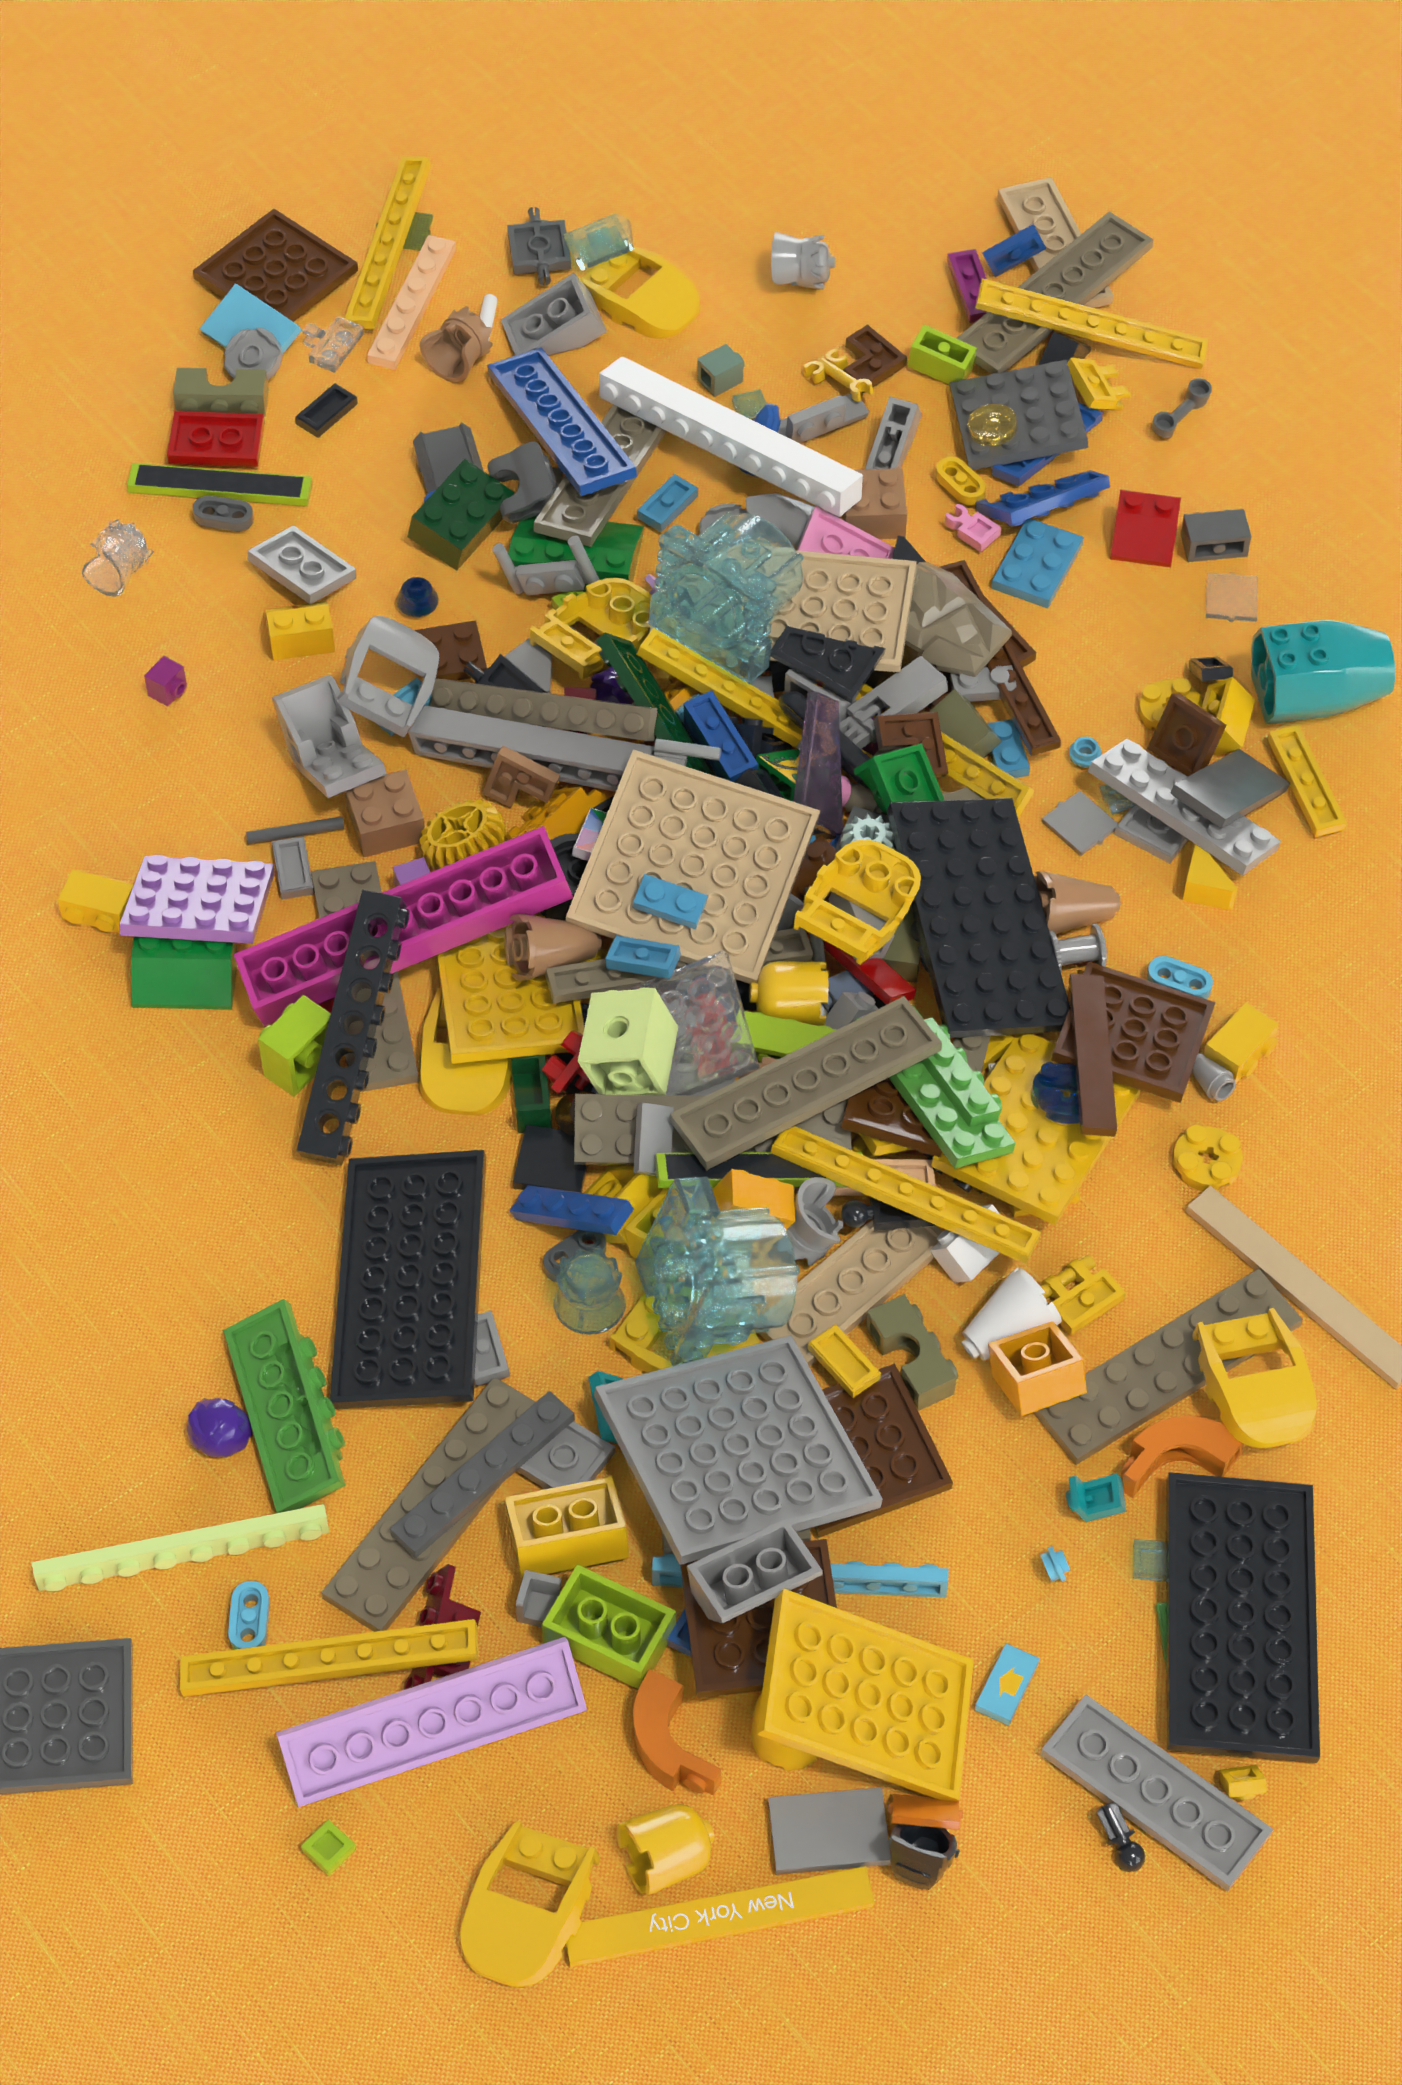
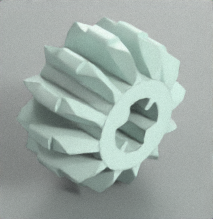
M868 813L863 820L854 816L851 824H845L840 841L842 848L857 840L877 841L892 849L896 846L890 823H883L881 815L876 819H871Z

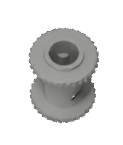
M1092 924L1090 935L1057 940L1053 930L1049 931L1060 972L1062 965L1094 961L1095 964L1106 966V942L1098 924Z

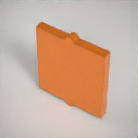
M893 1794L892 1803L888 1806V1812L892 1813V1823L959 1829L960 1820L963 1819V1810H959V1800L955 1802L938 1800L933 1797Z

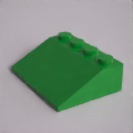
M537 516L519 521L513 533L508 551L515 567H518V565L576 560L567 540L534 532V521ZM608 521L591 547L583 545L600 580L605 578H621L633 582L644 534V526ZM585 584L584 590H582L583 592H586V586L588 584Z

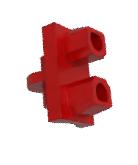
M575 1030L571 1031L561 1044L562 1047L574 1055L569 1064L567 1065L559 1057L553 1055L542 1068L546 1076L554 1082L551 1088L558 1094L562 1090L565 1091L578 1074L580 1078L574 1084L578 1089L582 1091L588 1083H591L578 1063L583 1034Z

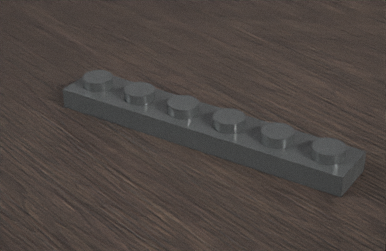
M548 1391L390 1528L391 1536L413 1557L417 1558L575 1420L574 1412L551 1391Z

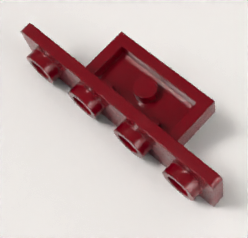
M447 1564L437 1572H433L429 1577L426 1585V1592L429 1593L426 1606L420 1614L419 1626L475 1619L478 1626L481 1611L449 1599L456 1569L455 1566ZM471 1661L412 1668L403 1690L430 1682L433 1673L445 1677L469 1669Z

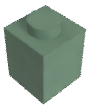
M724 344L697 358V380L716 397L743 382L744 360L739 353L734 352L727 344Z

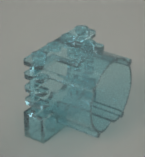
M727 511L698 536L680 525L672 526L659 537L661 549L658 551L657 559L660 563L656 566V574L659 577L656 578L654 585L657 591L651 596L648 624L746 683H752L769 667L772 639L767 637L771 633V624L769 622L801 589L803 572L800 562L804 559L803 555L799 552L796 553L790 541L776 526L762 517L753 514L740 513L732 515Z
M708 1177L674 1179L635 1260L646 1297L654 1296L655 1298L652 1308L654 1313L660 1316L658 1321L661 1331H668L664 1343L667 1349H674L670 1357L672 1366L707 1358L713 1344L728 1343L729 1345H737L746 1341L750 1333L768 1332L769 1329L780 1328L787 1323L794 1308L797 1276L800 1270L799 1266L795 1263L793 1247L785 1227L778 1218L770 1214L768 1207L720 1211Z

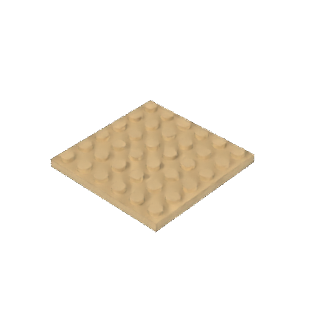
M632 750L566 915V922L613 939L617 935L679 945L681 952L680 961L749 984L757 982L817 824L820 810L637 750ZM644 874L708 895L707 903L696 930L633 908V901Z

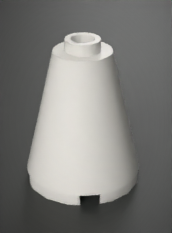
M1017 1267L1007 1276L962 1332L965 1340L961 1344L973 1359L979 1356L982 1360L990 1358L988 1343L1052 1321L1058 1325L1062 1322L1061 1316L1052 1302L1048 1304L1042 1295L1045 1293L1033 1277L1024 1269Z

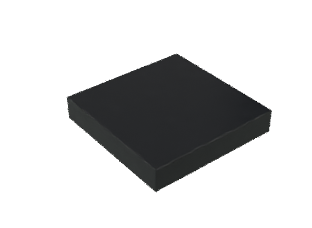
M526 1125L514 1175L513 1188L524 1190L527 1185L582 1193L588 1165H574L575 1135L566 1134L560 1129Z

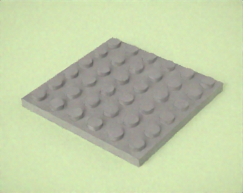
M792 1335L595 1387L594 1397L679 1565L702 1559L786 1518L797 1532L881 1507L883 1499Z

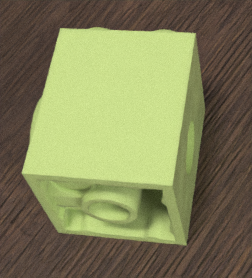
M643 987L636 990H608L606 992L591 993L578 1063L598 1094L666 1095L678 1025L655 988Z

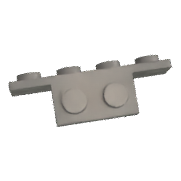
M851 393L844 396L839 395L788 415V418L781 420L778 433L800 444L868 417L869 410L862 400L859 402L854 401L851 398Z

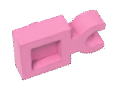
M957 504L955 506V515L958 517H954L949 513L945 514V525L951 529H958L957 537L979 552H982L1000 536L1001 527L979 512L970 516L963 505Z

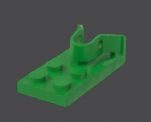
M922 743L874 756L854 769V774L858 775L869 787L878 807L887 816V808L892 802L945 801Z

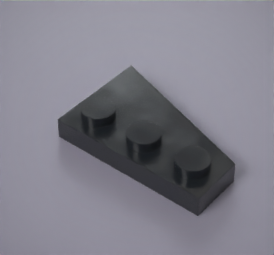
M786 626L772 647L770 656L846 701L853 703L884 656L886 648L879 646L872 648L859 645L857 641L848 639L845 641L825 637V634Z

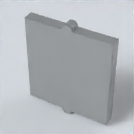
M1081 791L1065 802H1059L1058 806L1045 815L1041 821L1080 856L1095 845H1102L1103 840L1112 834L1118 825L1114 819Z

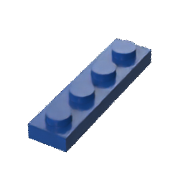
M527 1185L509 1211L516 1220L616 1235L634 1208L626 1199Z

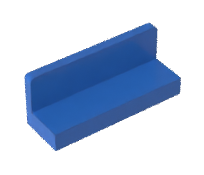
M712 690L683 703L684 724L696 744L721 748L719 761L706 759L717 777L734 782L747 769H758L757 761Z

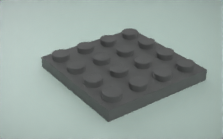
M1067 360L950 382L952 399L968 466L972 470L1088 448V438Z
M124 1638L0 1648V1795L133 1784L132 1639Z

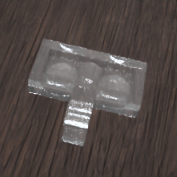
M340 316L335 318L326 331L312 323H308L302 330V333L307 335L303 340V344L313 348L309 353V362L333 373L338 370L364 335L363 326Z

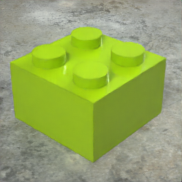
M302 995L295 1003L289 1004L284 1009L282 1016L272 1025L266 1026L260 1033L258 1044L264 1076L293 1097L316 1075L331 1013L305 995Z

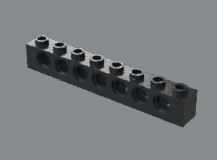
M362 889L296 1150L304 1158L342 1165L344 1157H349L351 1153L353 1137H350L352 1124H357L360 1118L361 1104H358L360 1092L365 1091L368 1085L369 1071H366L369 1058L373 1059L376 1053L377 1039L374 1036L377 1025L381 1026L384 1021L386 1009L382 1004L385 993L389 994L392 989L394 975L390 972L393 961H398L400 957L402 943L398 940L401 928L406 929L409 921L410 911L406 909L407 905L402 897ZM377 925H388L387 932L383 936H372V931ZM377 956L380 958L379 964L375 968H364V963L369 957ZM365 988L371 989V996L368 1000L364 1002L356 1001V995L360 990ZM352 1022H363V1028L359 1033L354 1035L348 1034V1027ZM348 1053L355 1054V1061L349 1067L340 1066L342 1056ZM338 1086H346V1095L340 1100H333L331 1097L333 1090ZM333 1118L338 1119L339 1125L334 1132L325 1133L323 1131L326 1121Z

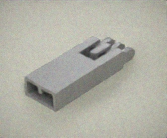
M919 656L902 668L901 672L895 673L847 708L848 717L836 726L860 749L870 742L876 743L877 738L872 717L875 715L918 713L948 691L946 677L922 656ZM889 707V709H888L887 711H885L884 713L881 714V711H882L883 709Z

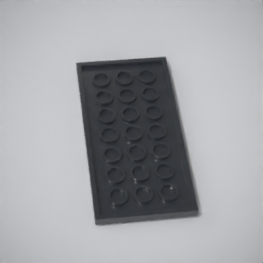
M1013 799L890 803L887 808V814L897 852L912 860L921 875L920 887L911 906L942 1024L947 1027L950 1038L1060 1032L1069 1012L1070 1004L1055 956Z
M484 1150L349 1158L330 1401L335 1409L474 1401L487 1158Z
M1169 1472L1166 1478L1167 1750L1318 1763L1320 1759L1313 1485Z

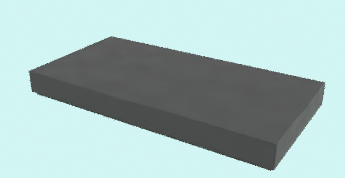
M1238 749L1175 783L1170 793L1218 827L1223 828L1285 793L1290 782L1241 749Z

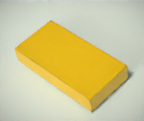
M836 1324L808 1342V1350L852 1398L880 1380L881 1372Z

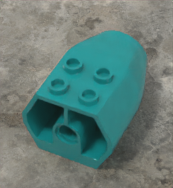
M1319 620L1261 627L1253 635L1251 643V677L1265 724L1329 717L1359 708L1393 692L1395 685V660L1391 642L1385 632L1347 622Z

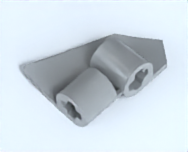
M778 493L746 497L747 515L758 521V530L762 538L768 543L776 545L781 540H784L786 545L797 550L809 516L815 506Z

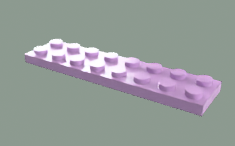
M566 1637L276 1732L296 1803L298 1807L587 1711L568 1640Z

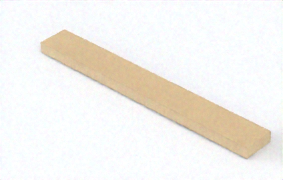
M1210 1185L1187 1205L1186 1212L1250 1267L1254 1270L1260 1269L1275 1288L1395 1389L1402 1385V1345Z

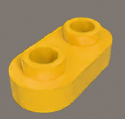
M949 456L942 458L937 463V481L960 503L976 505V501L984 499L986 490L984 480L962 459Z

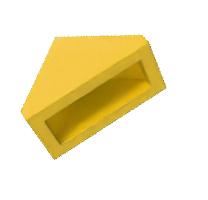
M1195 845L1183 901L1225 910L1233 908L1237 887L1211 855L1198 845Z

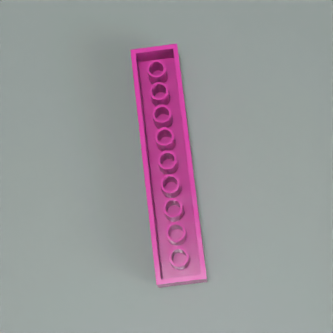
M542 826L383 892V894L402 897L407 905L406 909L410 911L406 929L401 928L398 940L402 943L400 957L398 961H393L390 973L508 926L514 922L509 920L512 915H534L573 899L574 897L545 827ZM359 902L234 954L253 1010L264 1026L277 1021L282 1016L284 1009L289 1004L295 1003L302 995H305L316 1004L336 996ZM377 925L372 931V936H383L387 932L388 925ZM377 956L369 957L364 963V968H375L379 964L380 958Z

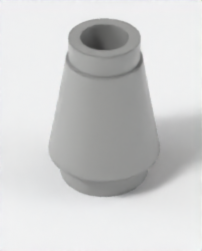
M1203 1054L1197 1055L1192 1074L1207 1096L1215 1098L1217 1101L1228 1098L1236 1088L1233 1073Z

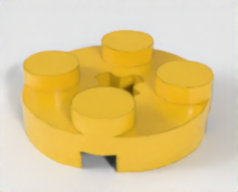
M1177 678L1175 680H1160L1146 685L1143 688L1139 703V716L1142 723L1150 730H1152V727L1156 729L1165 710L1163 707L1167 705L1173 693H1180L1202 708L1201 696L1191 687L1190 681L1185 678Z
M1198 1124L1190 1126L1187 1132L1178 1139L1173 1154V1165L1175 1170L1177 1167L1178 1172L1182 1175L1181 1179L1188 1186L1201 1191H1205L1210 1185L1215 1190H1219V1186L1226 1185L1227 1183L1229 1185L1232 1184L1239 1176L1243 1162V1153L1237 1136L1229 1134L1220 1128ZM1211 1154L1216 1160H1211L1207 1164L1203 1162V1157L1200 1155Z

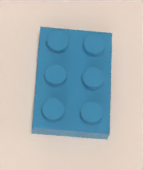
M1031 518L1026 519L995 574L991 589L1049 608L1083 546L1084 537Z

